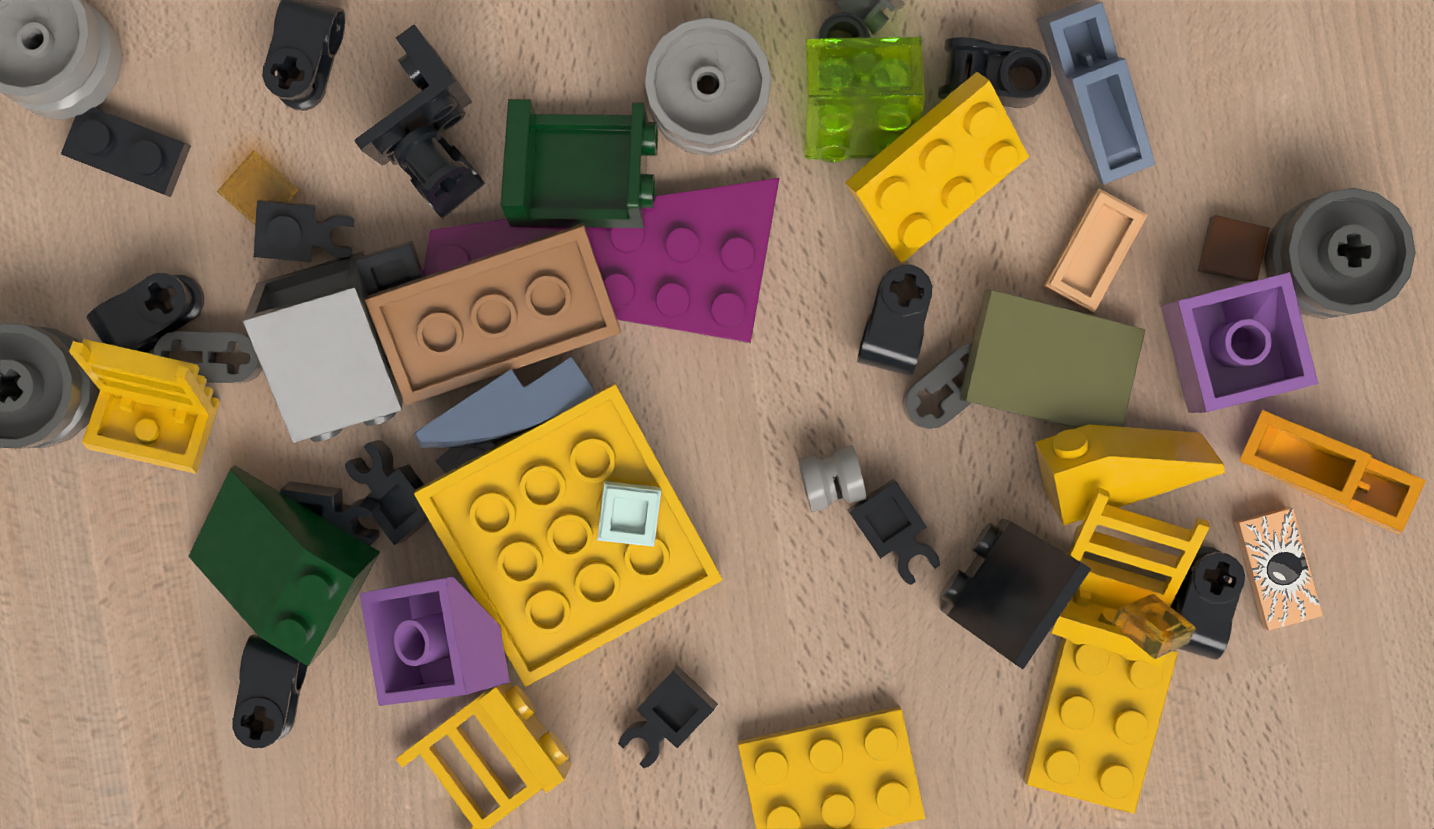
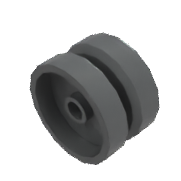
M1349 188L1328 192L1317 198L1309 199L1283 214L1269 234L1264 260L1268 278L1290 272L1302 315L1328 319L1374 311L1396 298L1411 276L1416 251L1412 228L1397 206L1378 193Z
M0 323V448H49L71 440L88 425L99 395V389L69 352L72 342H79L76 338L53 328Z

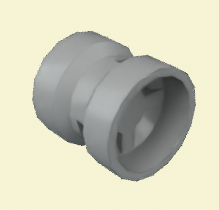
M853 445L836 449L830 457L821 459L816 455H811L798 459L811 512L828 509L833 501L841 499L849 503L866 499L863 477Z

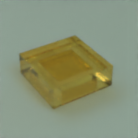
M253 150L216 192L255 225L258 199L289 202L300 189L261 154Z
M1150 594L1119 608L1111 623L1154 659L1188 644L1196 630L1189 621L1155 594Z

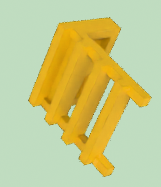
M83 339L82 343L73 341L69 350L70 354L100 390L82 441L83 445L89 450L197 474L220 405L219 399L212 397L213 389L205 386L207 381L205 376L198 375L199 366L193 363Z
M1098 487L1093 500H1089L1087 504L1086 516L1081 527L1077 526L1074 533V542L1069 553H1067L1091 568V570L1051 628V634L1061 636L1075 644H1087L1117 653L1128 660H1140L1161 667L1169 651L1166 614L1210 528L1209 521L1197 518L1192 530L1123 510L1107 505L1110 497L1109 491ZM1098 524L1181 549L1182 551L1178 557L1094 530ZM1087 551L1169 577L1166 582L1083 558L1082 556Z
M511 682L489 688L396 758V761L403 768L417 756L421 755L473 825L469 829L491 828L543 789L548 793L563 782L571 767V763L568 760L570 756L565 746L552 731H546L535 716L536 710L528 696L519 686H513ZM472 715H475L526 784L524 788L513 796L460 726ZM445 735H448L499 804L489 814H484L433 744Z

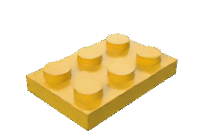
M976 72L844 183L889 253L902 264L1029 158V155L990 80Z
M1062 637L1023 779L1025 784L1135 814L1178 652L1169 649L1160 667L1140 660H1128L1117 653L1091 645L1075 644Z
M900 706L738 741L756 829H881L926 819L903 712Z

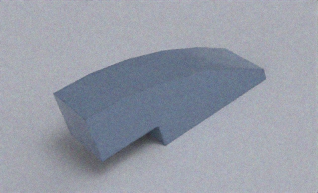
M1084 0L1037 18L1062 96L1099 182L1104 185L1155 165L1125 58L1119 57L1117 54L1103 2Z
M572 357L525 388L510 369L416 431L414 439L420 448H456L504 440L561 414L596 392Z

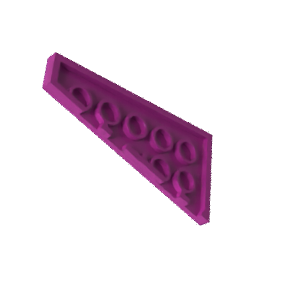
M780 178L655 196V207L645 208L644 228H585L617 320L751 344ZM507 219L430 230L423 273L424 276H428L570 227H510Z

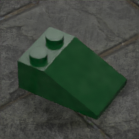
M234 465L230 468L188 557L260 638L305 665L310 666L336 637L380 551L370 545L368 546L323 517Z

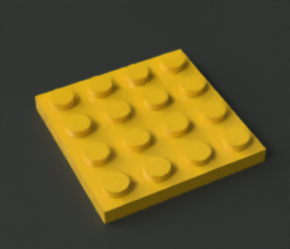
M615 382L561 414L517 434L421 486L414 492L415 497L474 599L500 625L504 651L525 687L723 580L716 564ZM604 481L661 488L654 547L597 540Z

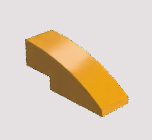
M1262 410L1239 460L1240 463L1283 484L1397 535L1403 532L1426 482L1425 479L1371 458L1372 455L1264 410Z

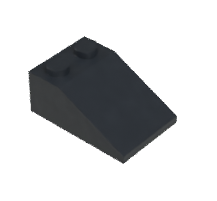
M1001 518L997 526L989 523L977 537L971 549L977 555L964 573L958 569L944 586L940 597L946 601L940 610L1024 670L1091 568L1015 523Z

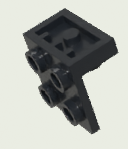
M415 24L396 37L406 52L398 61L414 84L422 91L354 140L362 152L382 166L389 161L393 165H397L393 157L394 150L406 135L415 129L428 125L435 127L439 133L444 132L464 118L466 112L463 108L472 103L439 54Z

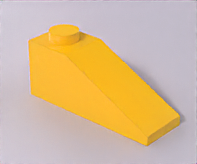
M1088 424L1076 429L1064 430L1057 435L1035 442L1045 494L1064 526L1085 518L1087 504L1089 500H1093L1098 487L1109 491L1110 497L1107 505L1119 508L1225 473L1224 463L1203 434L1199 432Z

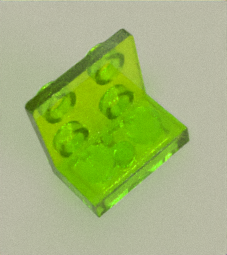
M921 37L806 39L807 105L804 157L806 159H820L824 162L835 163L845 159L874 158L922 118L925 84Z

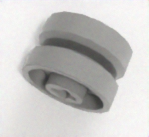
M0 0V92L39 117L64 120L81 115L92 107L95 108L106 99L117 83L122 63V53L119 36L104 15L87 4L85 0Z
M705 17L683 22L660 39L648 58L644 83L652 119L654 122H657L658 128L666 140L687 153L715 156L732 152L753 138L766 116L771 74L766 54L750 33L731 21ZM707 80L714 81V88L717 91L709 95L703 94L699 91L701 90V82Z

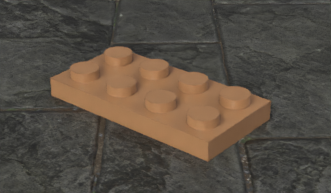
M584 223L368 295L365 299L406 406L505 373L510 369L514 370L621 334V329Z

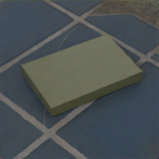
M985 290L959 400L1073 428H1079L1088 424L1123 427L1146 329L995 290Z

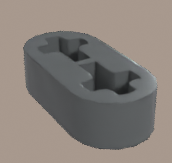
M170 332L159 338L152 353L153 355L169 358L170 351H178L180 342L183 341L184 350L202 352V362L188 363L199 366L198 375L205 376L207 379L206 383L250 382L258 377L263 370L249 336L234 332ZM236 343H239L240 351L250 355L249 364H241L238 374H235L234 365L216 363V353L234 352Z
M966 344L955 349L908 389L903 401L904 412L914 425L925 429L939 428L947 424L971 404L959 400L963 383L957 387L952 379L964 369V364L960 359L965 354L967 357L970 356L972 344ZM945 385L951 393L938 404L942 412L940 416L935 418L932 414L918 415L916 408L920 406L921 401L917 394L921 390L928 394H933Z

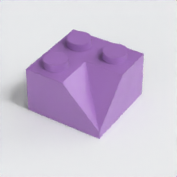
M1290 272L1161 305L1188 413L1210 412L1319 384Z
M454 577L436 578L359 593L379 706L467 695L510 682L500 625Z

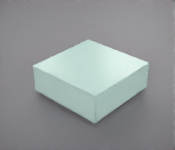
M604 481L597 540L654 547L661 488Z

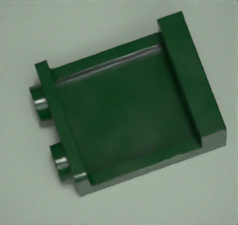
M508 99L500 206L510 227H573L584 223L585 228H644L645 208L655 207V175L647 174V156H657V122H648L644 102L632 103V115L536 114L531 99Z

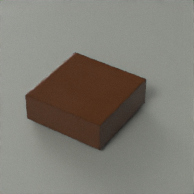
M1217 215L1210 217L1198 271L1247 283L1257 281L1270 228Z

